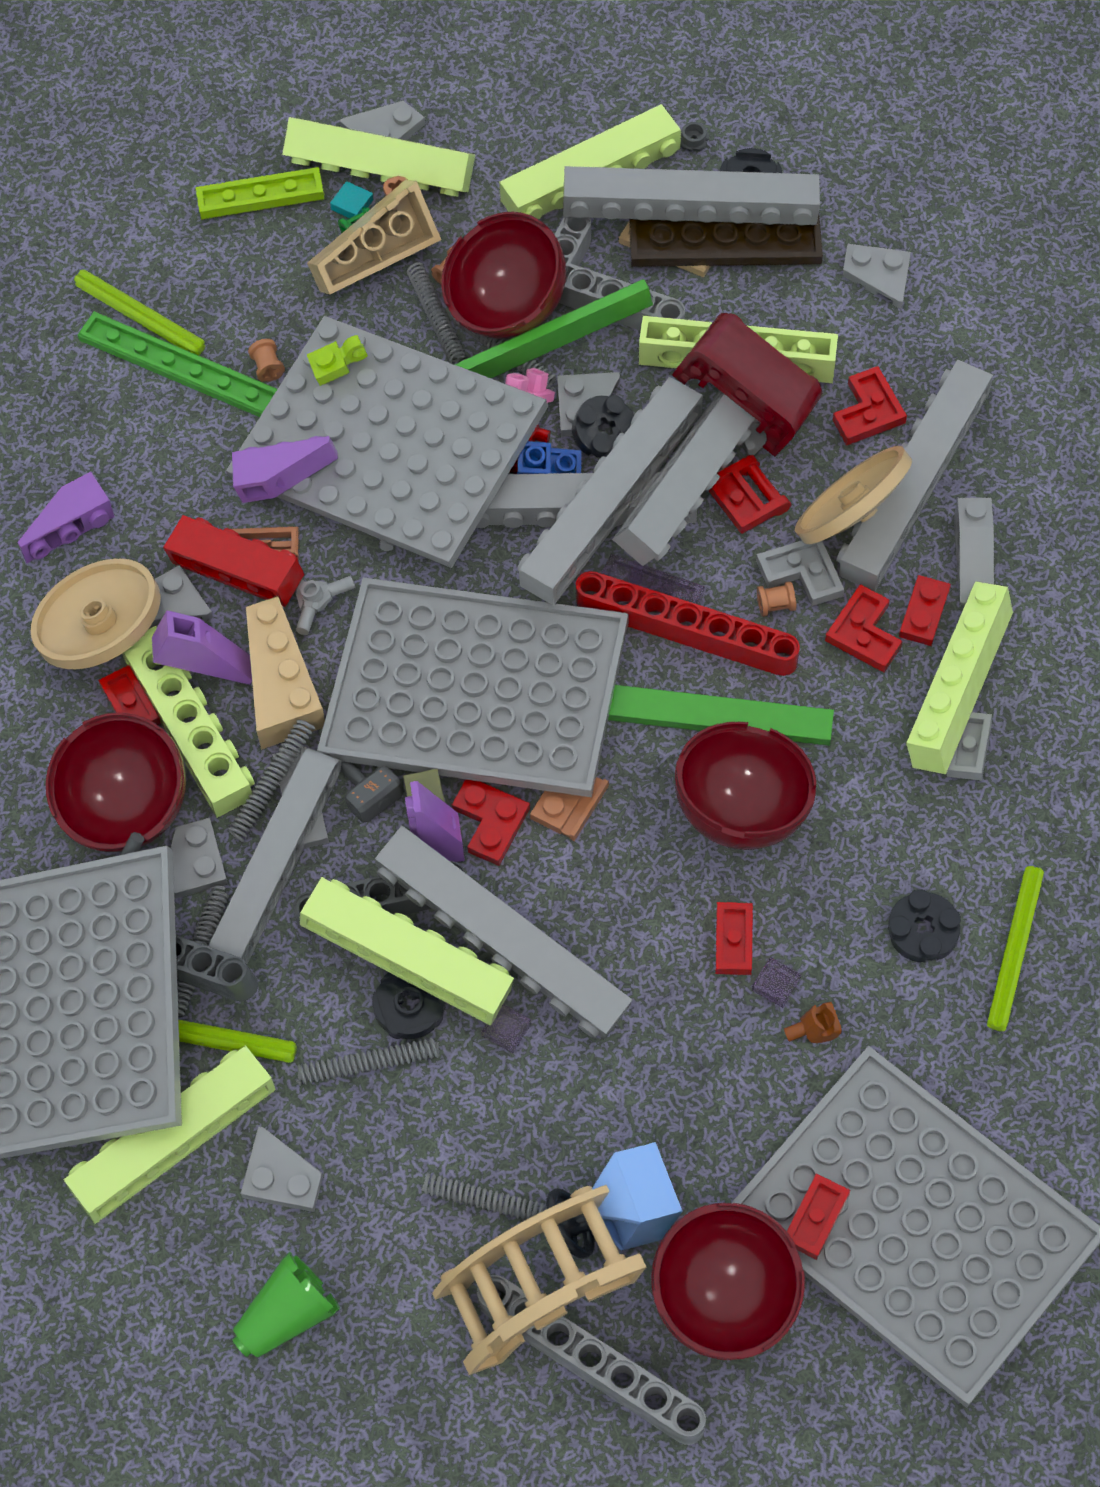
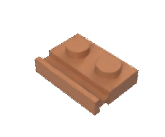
M596 777L592 797L544 791L531 811L530 819L575 841L607 790L609 781Z

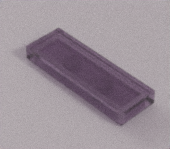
M612 553L601 573L698 605L705 592V586L646 565L642 566L640 563Z

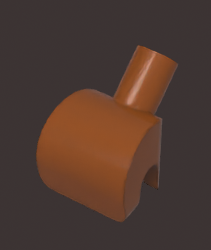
M832 1002L823 1003L819 1007L814 1005L800 1017L801 1022L784 1028L789 1042L806 1035L811 1043H822L837 1038L842 1032Z

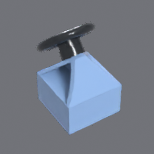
M656 1142L615 1152L592 1189L607 1185L610 1191L598 1210L615 1245L621 1251L662 1240L682 1213ZM560 1188L551 1190L546 1199V1209L570 1199L571 1194ZM583 1214L557 1225L573 1256L585 1259L592 1255L595 1248V1238ZM581 1233L584 1241L583 1247L579 1246L577 1241V1235Z

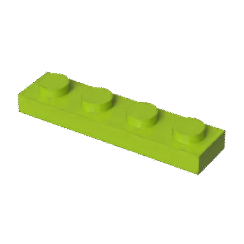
M319 167L195 187L201 220L325 199Z

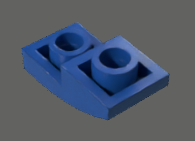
M527 441L517 458V474L581 473L582 450L551 448V443Z

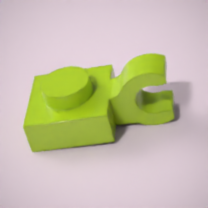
M358 335L346 339L342 347H339L335 341L306 354L320 386L350 373L347 367L348 364L363 360L368 356Z

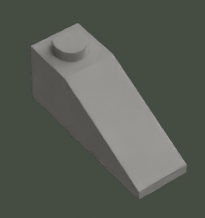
M992 498L957 499L954 514L959 605L966 604L975 581L994 584Z

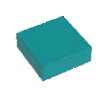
M346 181L330 202L331 210L351 218L361 213L362 208L370 206L374 200L373 193Z

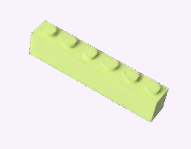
M661 104L500 181L501 202L508 212H521L540 219L542 215L552 210L563 208L565 166L645 169L650 163L662 157H670L680 149L681 129Z
M292 117L288 119L282 154L291 156V163L310 166L311 160L322 163L321 169L339 172L340 167L351 169L350 175L369 178L370 173L381 175L380 181L386 182L387 179L395 176H402L408 180L417 181L421 190L428 191L429 185L441 187V194L458 197L459 191H469L475 154Z
M975 581L906 742L913 768L941 774L947 773L1013 614L1008 587Z
M321 877L300 912V925L490 1026L511 991L514 978L510 976V973L504 967L495 963L489 965L477 959V955L466 947L459 946L456 948L445 942L446 940L441 934L433 930L424 931L414 926L413 921L403 914H391L382 909L381 904L368 896L361 898L351 893L349 887L338 880L332 879L329 881Z
M244 1046L239 1051L233 1050L221 1059L220 1065L209 1073L203 1072L196 1076L190 1083V1087L181 1093L182 1126L122 1136L119 1139L114 1138L101 1147L98 1155L88 1162L82 1161L70 1170L69 1176L64 1179L67 1187L96 1224L274 1092L276 1089L273 1080L247 1046Z

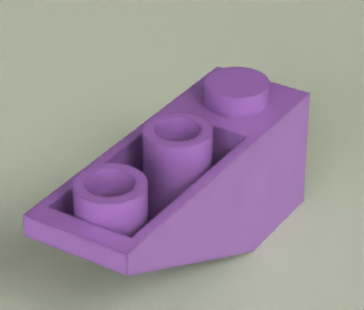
M313 436L307 440L284 441L272 446L249 447L242 451L232 452L233 487L242 503L275 498L337 460L338 452L330 436Z
M89 472L62 486L20 538L18 545L26 563L34 559L44 558L51 550L64 543L74 542L81 534L93 528H100L115 517L110 500L93 474Z
M166 610L152 636L153 663L251 684L250 655L200 618Z
M418 781L410 782L412 796L405 797L410 832L447 860L454 862L465 861L458 813Z

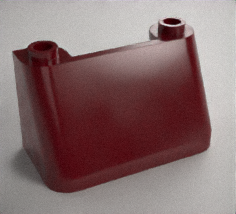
M721 313L716 317L672 374L673 377L684 385L690 379L700 380L698 385L702 388L710 382L758 420L760 424L755 430L759 434L764 431L767 438L762 447L774 457L796 435L823 394L820 383L815 377L804 372L745 325L737 315L732 313Z

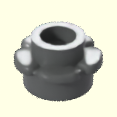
M689 122L683 126L681 130V146L689 151L702 150L707 146L709 133L703 124Z

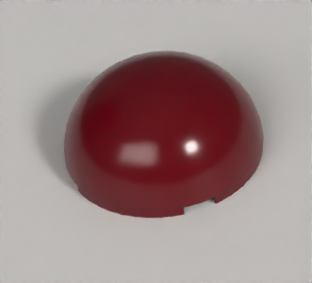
M502 212L481 219L477 222L478 225L463 238L461 236L458 238L446 258L441 280L444 302L456 321L471 332L488 338H513L541 325L557 307L566 282L565 256L558 239L550 228L531 215L521 212Z
M107 713L82 722L83 725L74 730L67 738H63L48 766L46 797L52 816L70 838L83 846L97 851L122 852L133 832H137L144 837L141 847L151 843L169 828L179 813L184 800L186 774L180 751L171 737L161 727L138 715Z
M748 722L720 723L707 727L695 734L686 743L679 755L674 780L679 805L692 826L709 840L719 845L739 850L766 848L785 840L796 832L804 823L813 807L817 786L815 772L809 758L794 741L770 728V731L748 726Z
M714 1203L687 1213L665 1234L654 1256L651 1270V1290L660 1319L668 1331L680 1343L703 1356L721 1360H738L753 1357L770 1349L786 1335L794 1324L802 1306L805 1291V1275L794 1241L776 1220L766 1213L747 1205Z

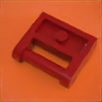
M754 455L746 456L717 472L720 478L708 490L741 534L773 516L782 515L792 505L785 495L779 494L759 468V461ZM743 475H749L769 501L768 503L763 504L742 477Z

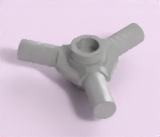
M351 575L329 584L323 581L301 580L295 590L299 608L302 611L296 632L308 635L315 614L325 609L333 596L356 588Z

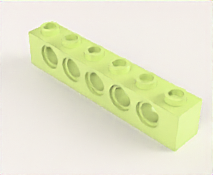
M643 316L639 339V365L677 368L712 322ZM748 326L808 375L815 377L819 382L833 383L838 334Z
M154 626L148 629L140 640L122 653L157 712L167 734L176 744L185 765L213 813L218 818L245 804L246 799H250L249 795L252 794L251 786L255 782L246 766L240 768L235 759L239 758V755L231 740L224 741L221 737L220 732L223 731V728L215 713L208 715L204 706L208 704L199 687L193 689L188 680L192 679L190 672L166 665L159 670H152L155 666L161 665L153 663L152 636L157 629ZM172 691H180L175 696H167ZM187 717H196L191 722H182ZM204 743L211 744V746L206 749H198V747ZM218 770H227L222 776L213 775Z

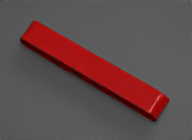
M584 572L576 580V603L578 607L628 613V627L780 676L790 675L798 666L800 645L799 641L791 634L598 572ZM587 591H595V592H597V593H596V594H593V595H589V594H586L585 592H587ZM626 601L628 604L619 605L617 602ZM657 611V612H660L661 614H659V615H650L649 612ZM687 621L693 624L685 626L680 623ZM714 632H722V633H724L725 635H724V636H715V635H713L712 633H714ZM754 642L757 646L750 647L745 645V643ZM783 652L789 654L790 656L780 657L777 654Z

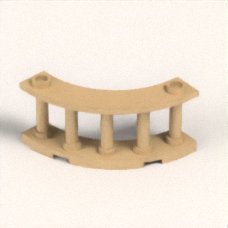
M607 1185L592 1189L591 1186H585L571 1194L570 1199L550 1207L507 1230L475 1251L455 1268L446 1271L440 1276L441 1282L432 1293L435 1300L452 1294L474 1342L471 1345L472 1351L463 1361L469 1375L503 1363L516 1348L525 1342L522 1335L532 1326H535L536 1330H541L568 1313L565 1308L566 1305L583 1296H586L590 1302L619 1288L633 1284L645 1270L646 1265L640 1253L628 1258L624 1254H619L598 1208L610 1192ZM581 1214L584 1215L606 1261L603 1264V1268L588 1275H585L584 1272H579L557 1226ZM542 1232L565 1277L563 1281L564 1287L549 1295L541 1293L519 1246ZM505 1254L528 1300L525 1303L526 1309L515 1316H508L487 1270L489 1266ZM474 1281H476L494 1320L492 1325L494 1331L488 1336L466 1290Z

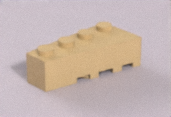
M404 180L307 263L320 292L332 294L442 240L417 181Z
M277 596L247 606L246 615L256 730L262 750L285 742L284 739H287V735L291 734L290 730L294 729L293 725L297 724L296 720H303L313 725L315 730L301 724L313 732L323 728L325 718L323 708L279 597Z

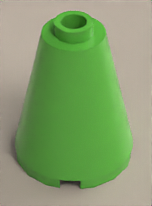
M289 1252L283 1257L233 1328L236 1334L233 1342L246 1357L252 1353L259 1358L335 1315L340 1310V1306L331 1293L327 1297L322 1295L325 1293L321 1286L323 1282L298 1256L295 1255L293 1257L292 1253Z

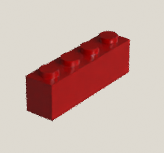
M182 515L163 547L172 564L180 565L184 569L265 600L278 596L283 607L287 606L305 575L298 562V557L292 552L285 549L277 551L269 548L266 543L259 539H252V541L245 539L229 528H224L223 530L216 528L200 517L192 519Z

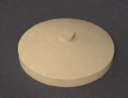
M894 446L861 462L828 487L805 510L795 526V532L805 544H814L847 530L859 521H867L877 512V507L889 497L911 467V457L902 446Z
M107 559L84 566L62 579L42 599L32 618V642L40 655L49 664L59 668L84 669L105 663L131 648L150 628L160 607L161 594L159 586L150 571L142 564L133 560Z

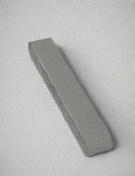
M310 748L304 751L208 947L238 956L248 964L305 847V844L301 843L306 833L310 834L321 813L318 809L323 810L338 779L342 765L341 760Z
M490 1275L496 1290L502 1291L505 1294L502 1303L508 1316H515L526 1309L525 1303L528 1300L521 1288L502 1276ZM477 1288L480 1309L487 1317L493 1320L479 1288ZM564 1316L541 1330H536L535 1326H532L522 1334L525 1342L677 1442L684 1445H692L703 1437L706 1415L696 1402ZM556 1331H562L569 1337L568 1341L560 1346L551 1344L548 1338ZM587 1352H594L600 1356L601 1360L596 1366L587 1367L580 1362L581 1356ZM626 1373L633 1378V1383L629 1387L619 1388L613 1384L612 1380L617 1374ZM652 1394H658L665 1399L666 1404L658 1410H653L645 1404V1399ZM683 1416H692L698 1421L699 1426L693 1431H684L678 1426L677 1422Z

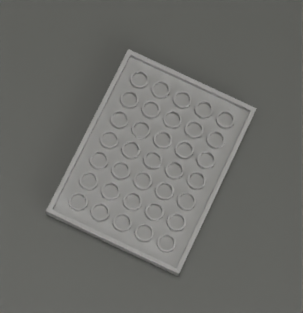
M324 316L239 451L249 447L272 446L284 441L307 440L313 436H330L338 452V459L277 497L452 568L547 410L548 403L546 399ZM358 335L368 356L363 360L348 364L347 367L350 373L320 386L306 354L335 341L339 347H342L346 339ZM231 462L226 472L229 478L233 479V465Z
M363 577L317 751L343 762L377 767L387 766L391 769L412 772L438 769L440 776L592 797L627 632L629 614L556 603L553 606L548 602Z
M166 845L0 880V1159L182 1126L173 850Z
M870 1046L863 1051L732 1202L747 1205L766 1213L787 1231L816 1173L851 1190L818 1259L815 1260L798 1251L804 1275L966 1408L969 1407L1100 1245V1226Z

